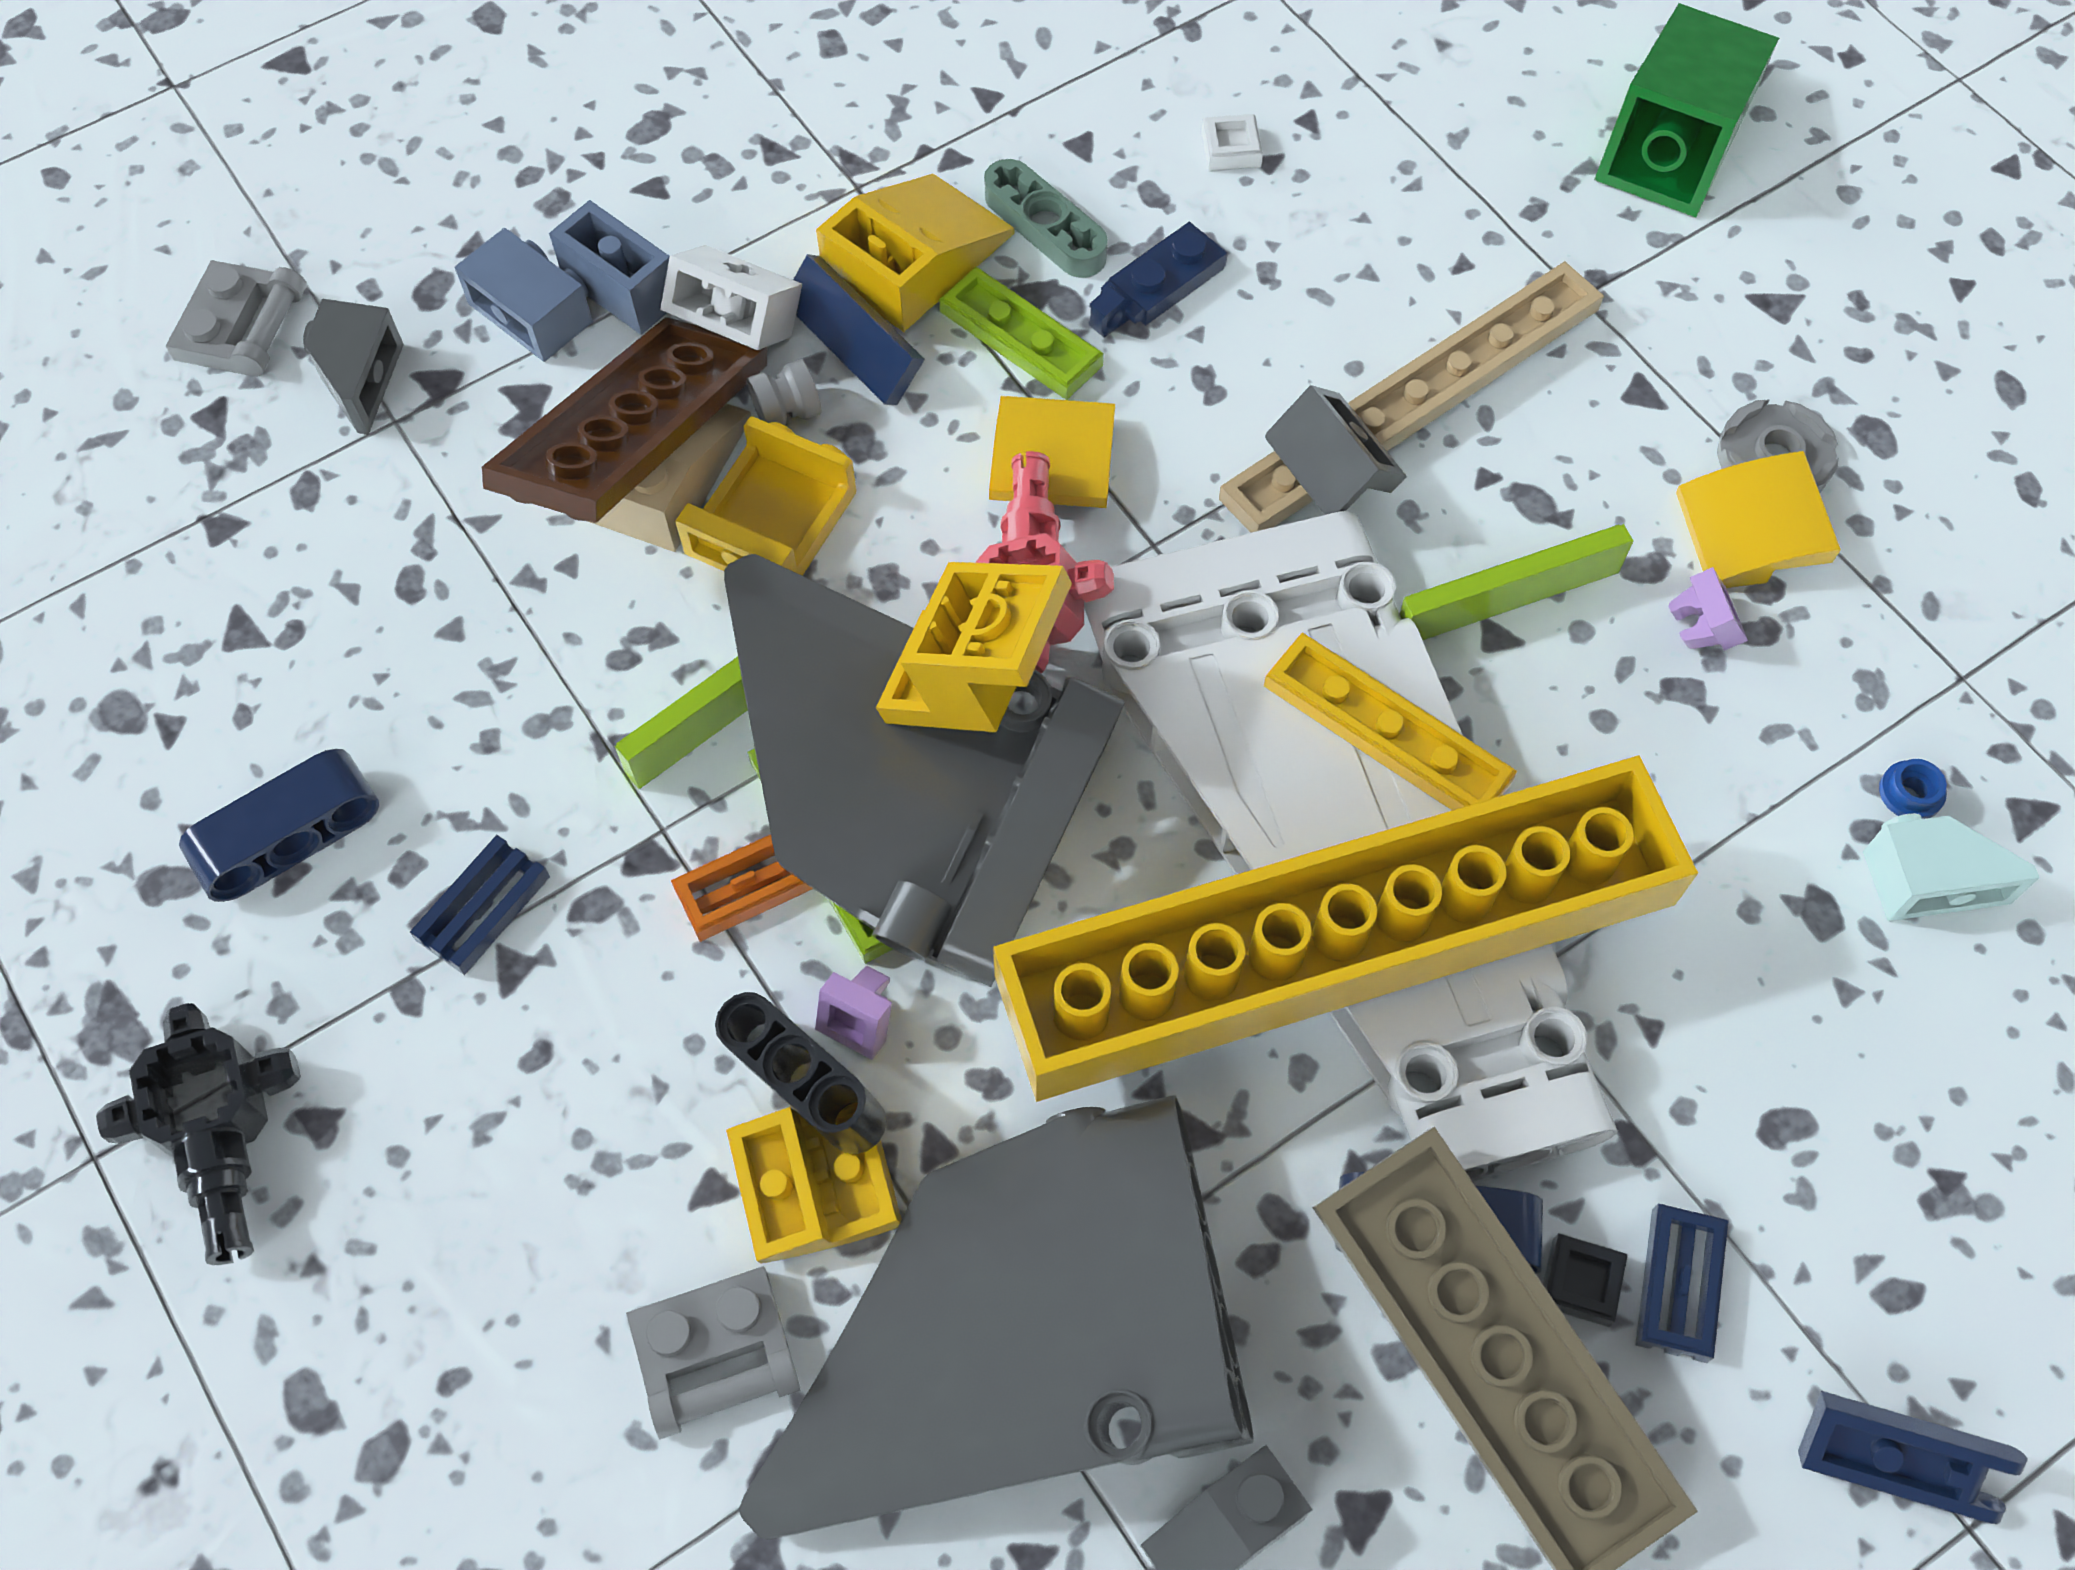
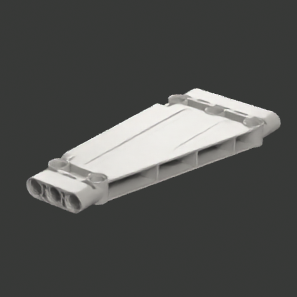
M1341 511L1112 566L1114 590L1103 598L1087 603L1084 601V609L1103 661L1102 675L1105 685L1113 695L1126 701L1123 710L1235 875L1452 811L1264 687L1267 673L1303 632L1463 735L1415 623L1410 618L1401 619L1393 600L1396 589L1394 577L1389 570L1378 564L1359 517L1354 512ZM1362 598L1370 601L1371 603L1365 604L1357 601L1356 599ZM1239 627H1250V628H1254V629L1257 630L1258 632H1255V633H1247V632L1241 631V630L1238 629V628H1239ZM1132 655L1139 657L1141 660L1138 662H1126L1121 660L1120 657ZM1552 944L1329 1012L1387 1098L1392 1110L1402 1117L1410 1140L1412 1141L1428 1129L1435 1127L1472 1182L1582 1151L1603 1143L1617 1134L1616 1125L1584 1052L1587 1043L1585 1027L1580 1019L1565 1007L1568 999L1566 979ZM1535 1037H1545L1554 1041L1561 1049L1563 1057H1552L1543 1053L1536 1045ZM1409 1072L1426 1074L1435 1083L1437 1091L1434 1093H1422L1415 1090L1407 1081L1406 1074Z

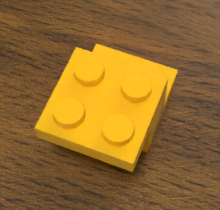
M948 562L926 609L922 610L876 706L884 722L897 725L997 732L1016 687H1027L1072 585L1064 566Z

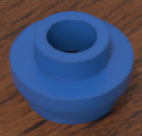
M1909 759L1891 765L1882 775L1879 782V793L1882 801L1897 816L1915 813L1921 815L1922 819L1931 818L1940 811L1946 802L1947 783L1944 774L1936 765L1923 759ZM1904 787L1914 790L1918 797L1911 795Z

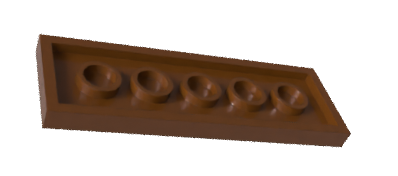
M665 317L481 467L483 489L508 496L518 503L534 504L564 513L574 520L597 523L747 385V377L759 374L767 366L768 347L756 350L701 326Z

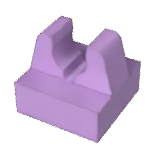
M1713 567L1689 577L1692 586L1674 598L1668 605L1670 612L1677 621L1689 615L1699 616L1697 623L1693 627L1679 632L1681 639L1689 649L1720 644L1724 650L1748 641L1729 592Z
M867 965L852 981L833 972L819 990L815 1030L873 1060L886 1042L892 1002L881 994L890 983V977Z

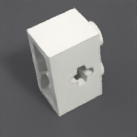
M703 245L670 255L660 310L753 349L760 350L791 337L802 283L708 245Z

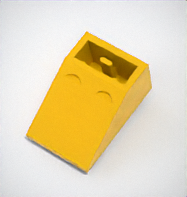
M932 173L854 196L816 229L819 256L885 320L902 332H905L938 303L939 299L976 266L978 267L1013 236L1015 228Z

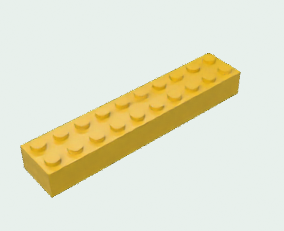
M1640 755L993 946L994 973L1035 1100L1038 1102L1675 906L1698 875V871Z

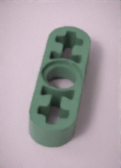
M1001 159L992 163L984 173V197L988 207L1005 222L1014 227L1018 233L1065 273L1074 277L1085 278L1096 275L1105 267L1107 260V235L1103 228L1029 166L1016 159ZM1039 211H1051L1057 214L1059 219L1052 224L1042 225L1034 222L1031 216ZM1073 245L1078 248L1076 251L1073 250Z

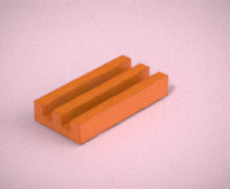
M771 834L671 880L676 895L693 926L699 942L813 889L782 868L777 861L755 872L749 871L732 879L731 883L694 899L693 893L775 856Z

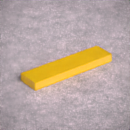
M1303 632L1265 677V688L1451 810L1502 796L1513 782L1517 770Z

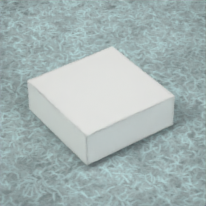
M1255 114L1202 117L1201 133L1208 171L1261 167L1263 151Z

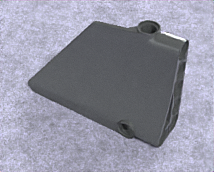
M749 554L728 564L724 569L725 588L774 854L782 868L874 930L872 936L881 943L918 960L926 961L928 957L992 987L995 981L993 946L1015 939L1111 737L1126 701L1074 676L1066 677L1062 691L1049 684L1043 674L1034 669L1027 687L1017 686L1014 692H1028L1035 697L1039 707L1032 713L1023 715L1015 713L1007 707L997 732L886 724L877 711L876 706L914 627L759 555Z
M1172 1095L1107 1112L1101 1107H1081L1060 1112L1049 1117L1046 1123L930 1172L924 1177L874 1275L830 1355L793 1418L743 1496L739 1507L740 1516L758 1537L773 1540L1116 1463L1139 1465L1151 1458L1168 1454L1177 1458H1188L1254 1442L1250 1411L1188 1131L1177 1096ZM1125 1407H1134L1141 1418V1432L1138 1439L1131 1446L1118 1449L1112 1443L1109 1436L1110 1421L1118 1410Z

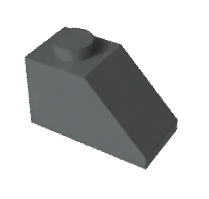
M322 298L314 319L309 321L304 329L303 345L305 352L310 356L321 380L356 432L369 435L404 343L388 308Z
M1265 1445L1203 1491L1145 1540L1140 1547L1155 1570H1239L1300 1524L1313 1509L1269 1447Z

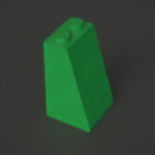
M1678 3L1630 83L1594 180L1697 218L1757 92L1780 38Z

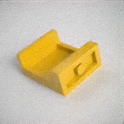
M750 416L743 426L746 446L704 508L701 509L687 503L675 520L684 554L724 571L728 564L746 555L756 554L803 576L857 493L853 462L851 458L833 445H819L796 435L783 424L777 422L767 423Z

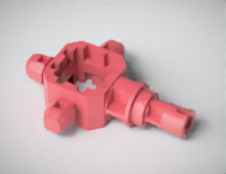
M1027 451L1026 467L1023 466V456L1021 453L1016 454L1012 458L1014 499L1008 503L1006 514L1000 522L1002 543L989 545L977 559L976 563L1064 566L1072 585L1035 667V670L1042 674L1049 662L1050 646L1070 642L1084 626V601L1087 603L1103 598L1114 590V573L1107 562L1101 560L1080 561L1077 563L1059 543L1061 522L1055 514L1053 503L1048 500L1050 459L1043 453Z

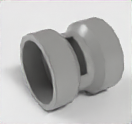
M803 359L785 364L782 372L776 374V379H773L772 376L764 372L747 377L750 397L760 420L767 423L777 422L785 425L787 414L791 418L798 416L806 420L822 413L815 383Z

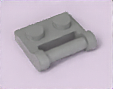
M211 260L165 347L174 361L249 376H261L270 361L267 351L291 303L300 301L307 287V282L299 273L286 267L276 268L272 272ZM263 298H267L246 341H242Z
M764 1266L626 1312L648 1397L651 1419L659 1440L681 1433V1424L777 1391L779 1398L801 1391L768 1273ZM765 1347L768 1359L767 1364L675 1396L673 1395L670 1384L671 1379Z

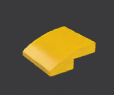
M1001 396L994 438L989 500L1012 501L1014 499L1012 458L1016 454L1021 453L1023 456V466L1026 467V452L1035 451L1045 454L1050 459L1048 500L1053 505L1107 508L1115 404Z
M1804 451L1760 458L1723 468L1683 483L1676 490L1702 571L1713 567L1726 588L1767 583L1774 570L1833 563L1841 550Z
M852 1103L844 1107L838 1114L835 1124L838 1125L849 1120L857 1110L858 1103ZM791 1107L726 1129L757 1262L762 1264L802 1256L859 1241L898 1228L902 1218L881 1139L869 1151L860 1154L844 1153L834 1147Z

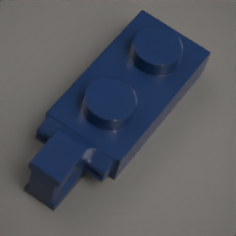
M1187 222L1111 276L1101 286L1100 289L1102 291L1100 295L1089 303L1091 308L1089 325L1103 338L1128 320H1131L1134 324L1141 321L1145 326L1221 272L1226 266L1228 253L1193 223Z

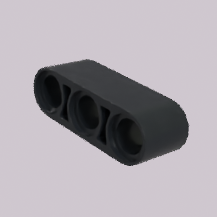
M743 992L732 996L723 1003L715 1020L716 1035L722 1044L834 1147L844 1153L860 1154L869 1151L879 1143L885 1133L887 1123L885 1110L856 1076L765 997L753 992ZM765 1024L760 1035L754 1040L747 1042V1037L751 1031L757 1026ZM810 1062V1068L806 1075L800 1080L790 1083L791 1076L795 1070L801 1065ZM852 1103H858L857 1110L849 1120L838 1125L835 1124L838 1114L844 1107Z

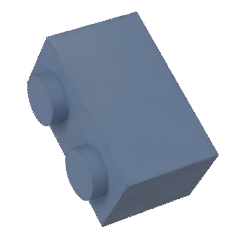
M589 199L549 232L559 268L562 270L568 268L574 271L586 285L590 299L640 335H643L667 314V312L660 310L670 255Z
M505 227L454 267L468 304L543 362L548 360L593 322L586 299L589 292L582 279L571 269L566 268L562 270L552 263L532 240L524 242Z

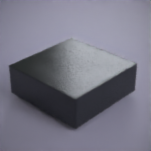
M1558 1233L1552 1240L1543 1286L1562 1313L1610 1327L1616 1320L1628 1254Z

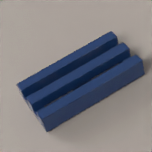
M496 834L413 927L410 934L416 942L465 976L545 884L550 875L546 867L537 861L533 863L524 852L518 848H511L505 839ZM518 871L521 872L523 876L462 946L457 951L453 950L451 947L475 920L481 919L494 904L493 900L516 873Z
M1660 1203L1652 1209L1635 1346L1647 1349L1655 1346L1663 1348L1664 1353L1679 1356L1682 1353L1693 1356L1692 1360L1708 1363L1714 1359L1729 1220ZM1672 1223L1679 1226L1667 1329L1664 1331L1659 1329ZM1697 1229L1706 1232L1696 1331L1695 1338L1685 1336L1684 1332Z

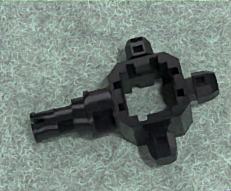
M185 1003L170 1008L166 1012L163 1020L165 1043L143 1049L129 1069L134 1099L130 1095H126L105 1104L96 1113V1120L100 1136L109 1143L121 1144L145 1137L163 1152L174 1157L178 1187L180 1191L187 1193L190 1206L198 1208L206 1251L204 1254L205 1261L209 1265H225L234 1263L231 1251L237 1250L240 1260L247 1258L254 1252L253 1243L249 1237L242 1197L248 1192L246 1179L252 1173L246 1144L256 1140L268 1121L263 1092L272 1096L289 1089L300 1080L301 1075L296 1056L290 1049L275 1048L255 1053L253 1057L234 1037L214 1027L210 1028L207 1016L194 1003ZM221 1061L224 1064L227 1083L232 1088V1093L226 1094L228 1105L216 1108L217 1119L210 1121L206 1116H202L182 1123L183 1130L177 1131L173 1108L167 1102L168 1098L174 1097L172 1087L183 1083L181 1073L189 1071L194 1076L215 1070V1062Z

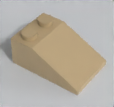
M726 403L602 519L593 524L676 552L681 540L675 520L687 503L701 508L744 432L743 426L751 416L750 411Z

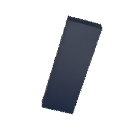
M807 254L793 278L794 281L802 283L796 316L884 405H898L925 358L821 256Z

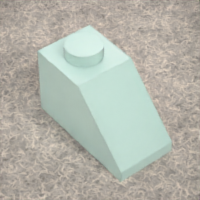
M1912 813L1894 817L1881 826L1882 830L1863 851L1887 921L2012 904L2040 878L2033 864L1951 816L1922 819L1921 815Z

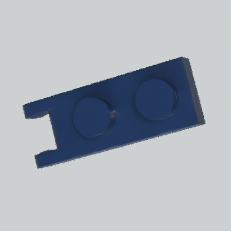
M1821 1391L1798 1449L1803 1469L1990 1524H1999L2001 1522L2006 1506L1997 1497L1980 1491L1989 1469L2019 1476L2022 1474L2028 1461L2022 1451L2011 1445L1825 1391Z

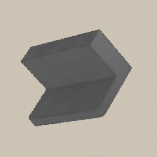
M1310 385L1265 434L1266 441L1324 515L1347 511L1368 488L1392 493L1407 478L1403 470L1338 392Z

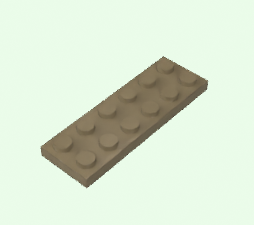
M1435 1127L1428 1129L1312 1207L1553 1570H1616L1698 1512Z

